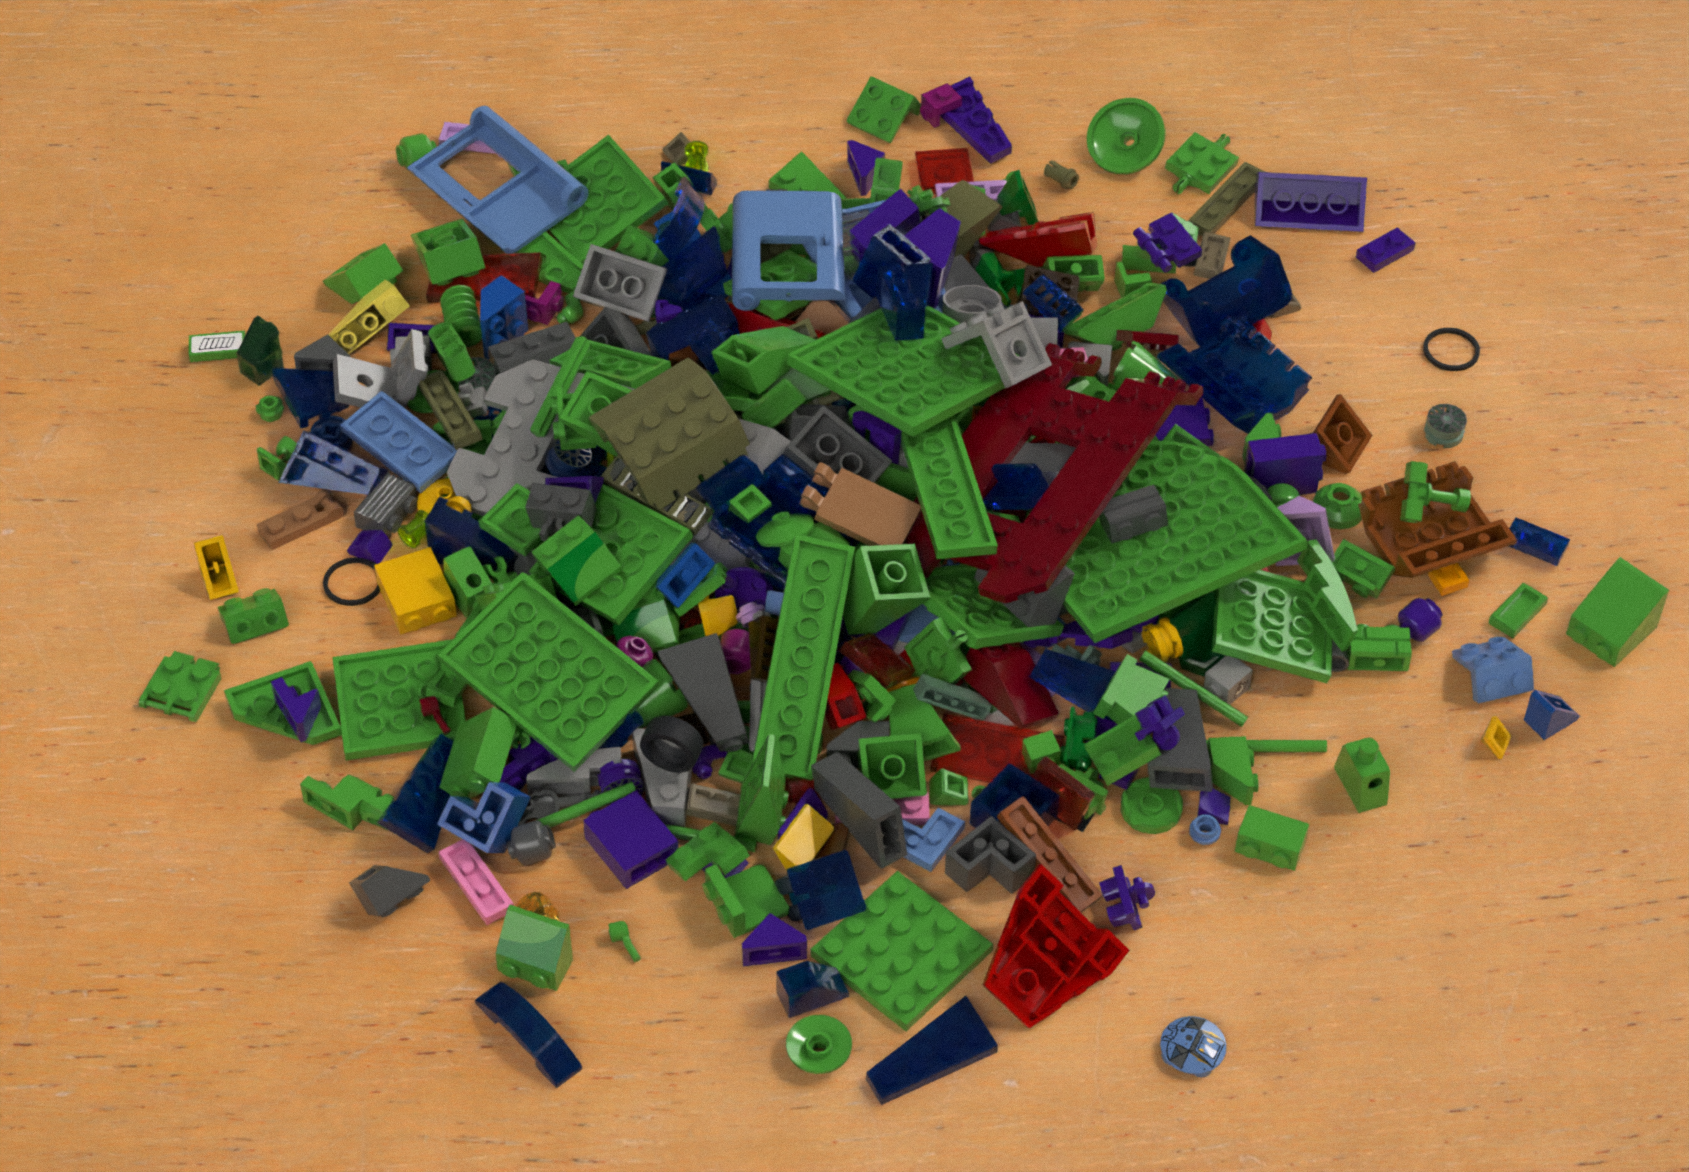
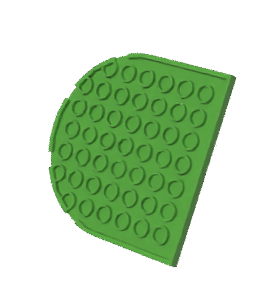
M1151 441L1113 497L1154 484L1165 502L1168 525L1156 531H1149L1134 536L1129 540L1111 543L1098 517L1066 563V566L1075 575L1063 605L1090 639L1096 643L1308 549L1307 539L1247 474L1223 456L1217 458L1206 453L1205 448L1172 441ZM1038 502L1029 503L1024 521Z

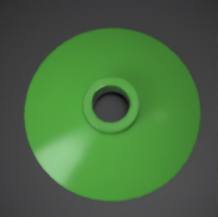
M780 512L775 514L771 521L759 529L756 539L764 547L788 545L793 543L795 534L807 536L813 530L815 522L813 517L808 514Z
M812 1015L799 1020L789 1030L786 1038V1050L790 1060L801 1070L813 1074H825L835 1071L845 1064L851 1054L852 1038L847 1027L839 1020L826 1015ZM822 1048L824 1051L817 1052L814 1049Z

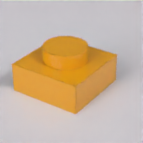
M1458 563L1427 574L1441 596L1467 588L1469 584L1468 577Z

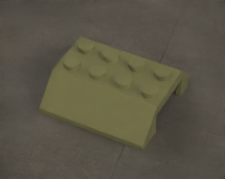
M689 357L589 417L590 422L604 443L610 442L638 483L637 492L646 505L654 504L658 511L676 500L673 494L674 490L682 497L701 485L698 478L699 475L705 481H708L726 470L723 460L726 459L727 463L732 466L749 456L745 447L750 445L739 418L708 373Z

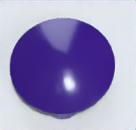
M736 567L728 570L726 578H724L726 580L725 583L715 590V599L729 595L734 597L737 614L740 612V607L751 602H756L757 605H764L765 608L767 592L770 590L774 591L766 576L748 567Z

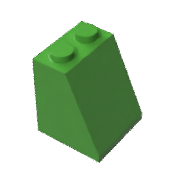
M915 544L860 546L855 552L843 611L848 635L877 633L929 600L930 594Z
M1619 557L1571 615L1566 634L1575 642L1596 654L1598 658L1605 660L1615 667L1657 628L1669 589Z

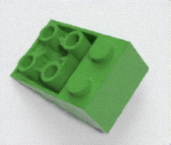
M780 326L732 335L714 349L712 355L722 379L759 395L766 391L781 376L790 371L792 367L787 365V354L815 341V339Z

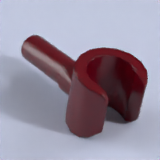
M430 696L419 699L423 717L433 715L434 720L444 735L449 734L451 730L440 713L437 698Z

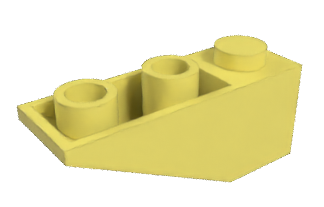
M384 280L366 294L328 335L348 354H351L410 306L397 288L389 281Z

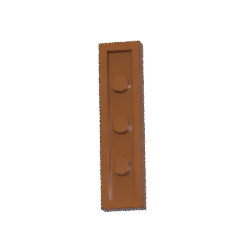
M1024 796L997 815L1003 826L1036 854L1035 866L1037 867L1039 864H1042L1064 885L1059 892L1080 912H1083L1103 896Z

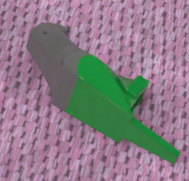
M977 240L969 250L970 265L989 288L997 291L1001 296L1002 303L1010 306L1012 301L1007 294L1015 284L1016 274L1014 271H1007L1003 268L993 253L994 249L980 244L979 240Z

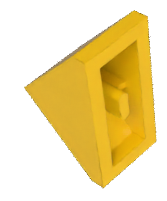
M223 535L194 542L199 570L209 599L213 600L239 592Z

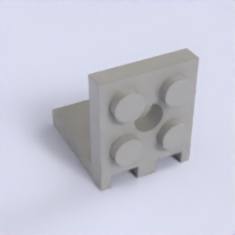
M1023 301L1005 309L1003 304L998 305L987 311L988 316L985 311L969 318L967 321L968 326L965 321L949 328L951 331L950 335L941 339L945 349H948L981 335L1005 388L1013 386L1052 365ZM1014 344H1016L1019 347L1020 356H1017L1015 354L1013 349Z
M411 329L390 368L336 354L333 360L335 401L361 408L379 392L383 391L405 408L408 401L414 399L420 380L423 381L426 378L428 365L425 364L424 359L426 345L423 344L422 332Z

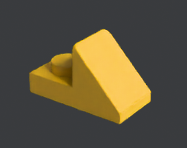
M708 595L698 603L705 636L715 633L719 636L738 623L736 619V604L732 595L716 599H709Z

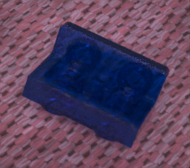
M711 318L700 328L696 329L685 341L707 370L714 375L719 369L712 351L731 337L732 334L724 324L718 327Z
M1035 463L994 464L991 470L998 482L984 497L983 502L987 510H1030L1035 507L1038 499L1049 488V485L1041 469Z

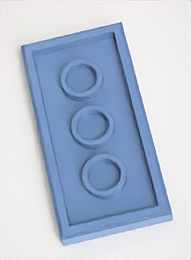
M383 391L379 392L340 424L341 431L400 478L406 482L408 481L410 484H414L419 493H422L447 472L457 452L453 445Z

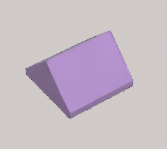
M1301 496L1277 507L1307 541L1317 539L1332 562L1335 561L1326 508ZM1301 552L1276 562V566L1299 565L1297 559Z

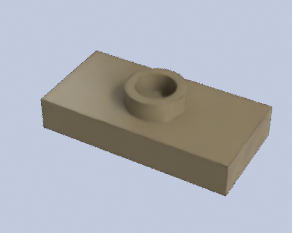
M1204 232L1200 246L1202 256L1197 258L1194 276L1220 281L1230 237Z
M690 783L685 815L736 826L740 794Z

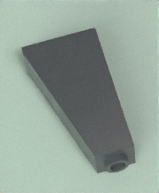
M717 633L658 651L664 668L682 692L687 703L720 752H735L742 749L743 745L749 744V738Z
M1166 688V691L1169 692L1167 699L1172 709L1181 706L1185 715L1173 723L1180 733L1178 745L1171 750H1163L1158 747L1162 755L1148 762L1150 788L1212 792L1211 764L1197 690Z
M837 752L811 765L816 792L840 821L849 828V832L881 869L907 855L901 808L894 800Z

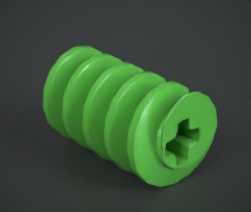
M466 285L450 287L440 298L444 322L452 324L465 347L474 346L482 339L481 323L474 291Z

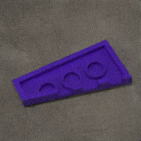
M968 77L951 85L962 97V106L940 116L991 164L1011 154L1012 145L1001 126L995 123L993 113L990 108H986L979 90H975L971 77Z

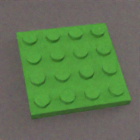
M608 134L564 168L587 187L588 197L581 207L548 230L567 251L584 265L590 244L610 249L621 240L629 225L639 227L669 203Z
M603 484L595 503L597 512L591 528L623 569L579 604L619 626L693 538V534L690 529ZM538 562L528 571L529 573L538 572L539 576H547L542 571ZM552 582L554 590L564 595V593Z
M966 564L936 567L928 578L925 577L930 598L923 604L930 613L935 614L938 618L942 617L950 630L955 633L958 630L965 631L966 634L963 636H968L965 644L973 649L1056 637L1061 635L1064 625L1058 620L1053 625L1027 627L1001 602L979 595L978 586L980 583L974 578L977 571L975 567Z
M1258 570L1215 590L1216 605L1214 609L1212 652L1323 683H1328L1331 677L1332 638L1311 611L1310 607L1314 599L1303 585L1304 582Z
M452 640L332 657L346 761L453 745L459 724L466 721L462 695L453 708L438 702L440 713L451 730L447 735H444L434 720L433 715L423 717L419 699L426 698L427 687L440 670L441 662L438 659V654Z
M896 871L811 948V957L907 1032L993 951V943L899 871Z

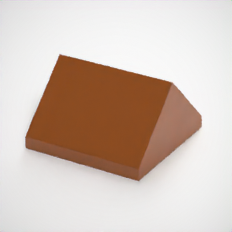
M1341 394L1335 396L1313 432L1317 433L1320 444H1324L1326 449V461L1322 462V465L1344 474L1351 472L1373 436Z

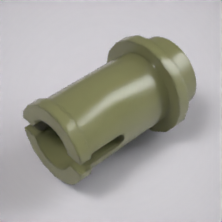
M1053 160L1049 161V164L1044 169L1045 176L1061 183V186L1065 189L1074 188L1079 181V175L1076 170L1072 168L1067 169Z

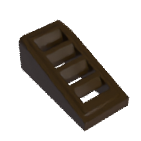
M762 615L749 623L751 680L767 682L769 671L762 669V665L770 666L778 624L777 618ZM763 654L769 655V658L763 657Z

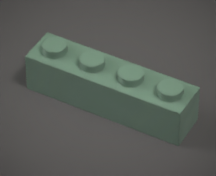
M924 674L920 676L913 688L917 700L980 721H984L992 708L991 703L980 693Z

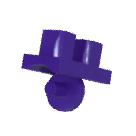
M1166 695L1149 702L1146 707L1135 713L1142 727L1135 732L1138 741L1145 739L1153 732V741L1160 749L1171 750L1178 745L1180 733L1173 723L1185 715L1181 706L1172 709Z
M1122 865L1113 867L1114 876L1099 882L1106 902L1121 898L1122 901L1121 903L1106 907L1109 920L1113 927L1130 923L1133 930L1142 928L1136 903H1139L1142 909L1148 908V901L1155 896L1154 886L1151 883L1143 882L1141 877L1134 878V885L1131 886L1129 878L1125 877Z

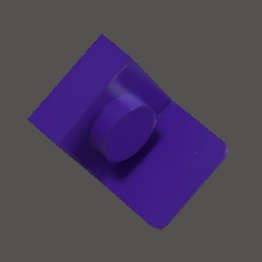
M282 677L271 681L274 701L299 741H306L321 708L318 689H313L298 696L293 686L288 687Z

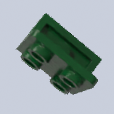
M1213 592L1195 598L1170 619V624L1177 629L1183 646V654L1178 657L1181 669L1205 677L1209 669L1226 656L1212 652L1214 609L1216 605Z

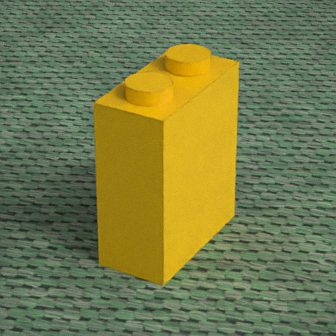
M431 547L374 565L377 585L400 635L410 631H417L420 628L444 622L457 616L454 596Z

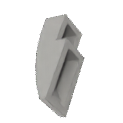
M621 747L597 749L575 772L559 759L527 774L528 796L532 795L534 791L540 792L545 789H551L558 797L582 793L591 794V786H599L597 774L601 773L600 768L611 761L614 764L621 763Z

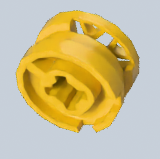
M1164 617L1159 619L1158 624L1153 625L1150 623L1142 626L1141 636L1143 643H1147L1148 652L1163 662H1167L1169 657L1173 659L1182 656L1183 646L1177 629L1170 624V619Z

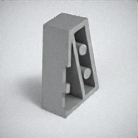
M632 728L633 751L640 768L641 780L644 783L647 804L664 824L685 827L687 817L685 810L688 787L692 778V769L688 772L675 773L661 769L651 763L643 755L640 748L641 737L645 729ZM662 740V741H664L665 743H667L668 745H670V746H672V747H675V748H677V749H681L680 747H678L676 744H674V743H672V742H669V741H667V740Z

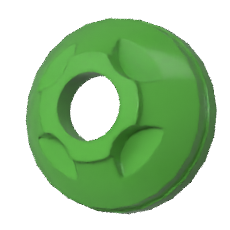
M1332 483L1323 486L1316 492L1313 502L1326 508L1330 528L1348 529L1356 526L1362 520L1358 506L1361 503L1362 495L1352 486L1343 483ZM1336 492H1343L1347 494L1349 498L1347 500L1340 501L1335 499L1333 497V494Z

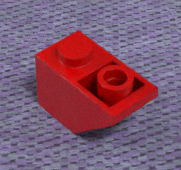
M839 663L833 666L825 710V717L831 731L867 717L855 686Z

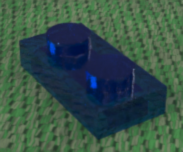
M1515 517L1509 528L1517 539V543L1509 547L1555 566L1559 565L1570 543L1569 538Z

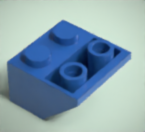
M502 275L481 289L480 323L484 358L489 360V346L523 336L528 331L525 291Z

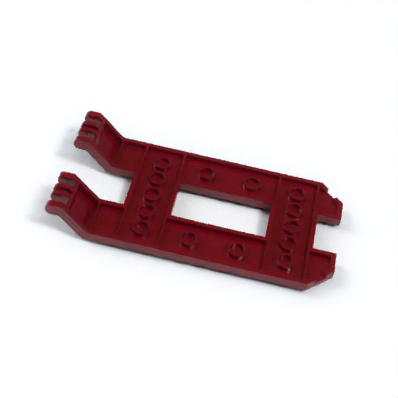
M1049 343L1045 351L1052 365L1013 386L1004 388L991 395L962 434V439L983 501L1031 434L1069 445L1076 449L1023 524L987 513L998 545L996 554L947 559L988 571L978 586L979 595L1005 604L1018 600L1017 596L1034 591L1035 595L1048 591L1176 405L1195 406L1203 394V386L1193 383L1188 391H1185V381L1180 379L1175 381V378L1167 376L1162 384H1159V373L1149 371L1144 379L1125 378L1110 401L1102 400L1065 389L1074 375L1094 377L1101 367L1102 358L1091 355L1084 362V352H1074L1070 348H1066L1059 355V345ZM916 497L913 502L920 505L918 497ZM921 510L904 544H915L924 577L928 578L941 559L936 558Z

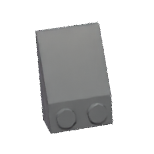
M590 244L573 297L601 308L606 306L628 316L649 322L667 269Z

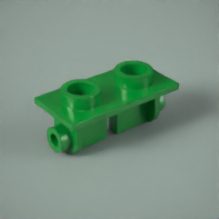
M1071 707L1070 718L1065 719L1064 734L1067 738L1066 745L1061 746L1060 761L1061 764H1064L1071 770L1075 768L1076 770L1079 769L1082 772H1086L1092 764V759L1084 747L1086 743H1083V740L1095 739L1098 720L1093 712H1084L1083 715H1077L1075 708Z

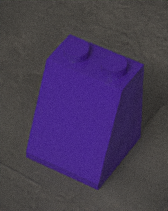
M939 208L900 238L897 243L891 281L930 307L936 308L953 263L961 222Z

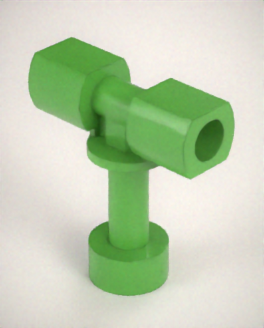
M1415 461L1406 463L1404 484L1409 485L1407 499L1402 500L1400 521L1408 523L1422 522L1423 506H1427L1430 501L1451 504L1453 511L1465 513L1471 501L1470 490L1455 488L1453 493L1433 490L1431 483H1426L1428 464Z

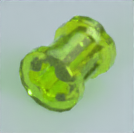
M701 141L689 142L685 146V155L688 157V161L685 164L687 173L694 177L703 176L709 171V165L706 161L708 146Z
M419 510L415 513V518L410 523L398 528V535L408 547L416 548L420 545V540L423 537L437 530L436 522L430 514Z

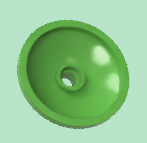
M1122 98L1112 101L1102 107L1090 122L1087 131L1089 153L1093 160L1108 172L1131 174L1141 171L1158 157L1164 146L1166 136L1164 121L1155 107L1144 100ZM1129 140H1134L1132 145H1126Z

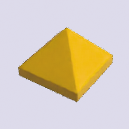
M1492 716L1480 741L1498 759H1503L1511 735L1499 718Z

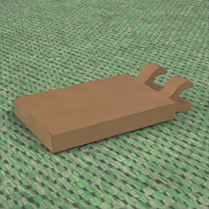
M819 462L814 471L815 476L812 481L829 488V491L824 498L816 489L806 486L799 503L801 506L817 512L814 520L868 546L904 544L921 513V506L844 468H841L839 473L836 474L828 465Z

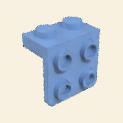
M1493 637L1488 642L1481 644H1464L1460 649L1452 651L1453 659L1471 672L1473 700L1478 704L1534 690L1532 657L1505 637Z

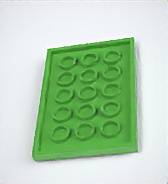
M524 572L517 576L438 654V659L441 663L498 710L510 716L521 729L573 772L659 687V681Z

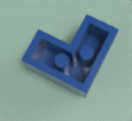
M489 782L479 803L465 796H450L437 825L486 853H505L507 849L506 842L511 840V830L518 826L531 797L507 783Z

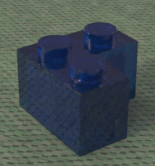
M1008 763L971 802L970 825L977 828L991 816L1003 825L997 818V815L1024 796L1045 824L1049 826L1058 815L1059 794Z

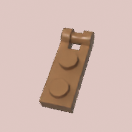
M323 489L314 498L258 523V532L270 549L274 550L342 517L344 510L339 503L334 502L332 493L328 489Z

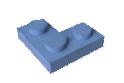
M940 808L936 809L922 829L902 819L907 855L903 858L932 872L946 854V851L964 830L965 821Z

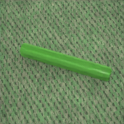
M586 337L575 338L530 428V432L536 437L540 438L547 435L557 415L552 414L551 397L557 396L556 386H562L563 394L568 393L591 347V341Z

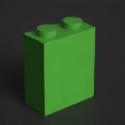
M492 707L459 724L439 788L448 792L450 796L473 798L483 793L489 782H500L517 723L507 714Z

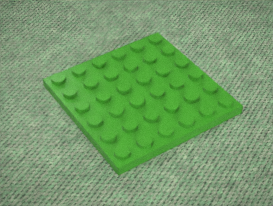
M906 295L787 354V365L912 437L1005 388L981 335L945 349L941 339L951 334L949 328L960 323L910 295Z

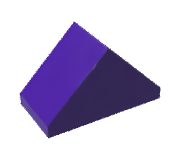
M854 140L847 141V162L860 195L864 196L872 188L876 158L885 159V153Z
M771 913L765 917L742 943L743 967L807 959L806 935Z

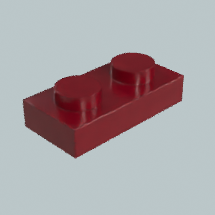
M1117 330L1116 341L1127 342V347L1131 348V343L1134 340L1143 347L1144 343L1150 344V349L1166 351L1167 345L1178 346L1179 335Z

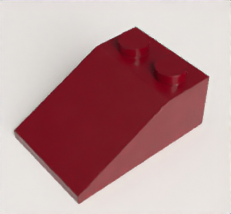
M1020 642L982 647L980 649L970 647L966 659L972 670L963 679L1019 729L1022 730L1058 717L1059 712L1029 652L1020 645Z

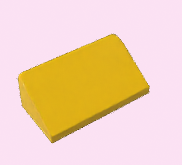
M805 804L775 844L773 850L786 871H805L834 831V827L809 804Z

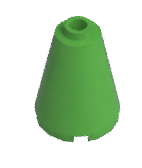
M1133 340L1131 348L1128 347L1113 374L1115 378L1112 383L1109 382L1107 387L1117 391L1125 378L1144 379L1149 371L1159 373V384H1162L1167 376L1175 378V381L1179 378L1140 343Z
M652 658L642 668L659 681V687L611 736L616 734L618 738L632 733V728L642 729L647 727L649 722L655 717L673 716L688 707L680 689L676 690L672 683L673 679L657 660Z

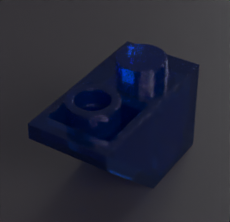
M804 961L776 971V993L788 1018L849 997V992L836 967Z

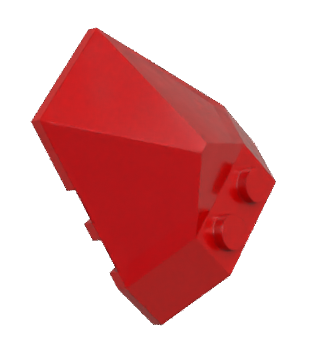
M1093 211L1059 217V220L1039 221L1033 225L1014 226L985 232L979 238V242L984 246L1033 266L1042 267L1047 257L1091 255L1097 247L1095 214Z
M1042 864L1035 868L1019 888L982 984L1027 1028H1031L1060 1009L1062 1004L1073 997L1084 993L1088 987L1097 981L1104 980L1110 976L1130 951L1109 929L1096 928L1059 892L1064 885Z

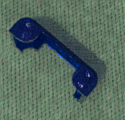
M1251 235L1238 241L1231 249L1230 255L1233 267L1188 291L1185 284L1177 278H1171L1160 283L1165 285L1167 289L1163 303L1191 339L1202 348H1209L1284 308L1291 301L1292 289L1279 254Z

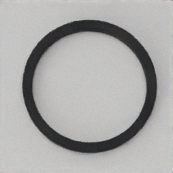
M1440 328L1431 332L1426 337L1423 351L1425 357L1434 366L1447 371H1462L1472 367L1477 362L1480 347L1472 335L1461 329ZM1440 334H1457L1472 343L1475 348V356L1471 361L1462 365H1447L1432 357L1428 350V343L1432 338Z
M347 558L338 561L327 570L323 579L324 590L327 596L338 604L346 606L361 605L371 601L380 592V588L377 585L376 589L364 598L345 600L335 596L328 587L329 577L337 568L350 563H361L375 570V563L370 560Z

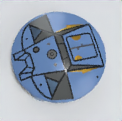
M1188 1016L1176 1019L1164 1029L1161 1036L1162 1060L1179 1071L1194 1074L1197 1077L1202 1078L1210 1075L1211 1070L1220 1065L1226 1054V1040L1223 1033L1214 1023L1204 1018Z

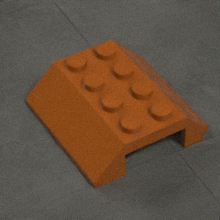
M1455 461L1435 468L1438 478H1436L1433 469L1427 470L1426 483H1431L1433 490L1453 493L1455 488L1471 490L1473 476L1466 466L1459 468ZM1405 477L1385 483L1386 495L1381 485L1361 491L1362 500L1358 506L1365 533L1382 559L1395 567L1394 576L1413 578L1517 543L1516 537L1504 520L1490 522L1472 495L1469 508L1465 513L1453 511L1451 504L1430 501L1427 506H1423L1422 522L1408 523L1400 521L1402 500L1407 499L1409 485L1404 484Z

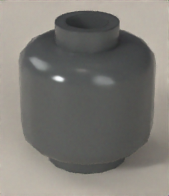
M538 820L514 827L511 830V840L506 842L510 857L512 859L517 858L524 866L549 859L552 849L556 848L550 826L548 824L543 825Z

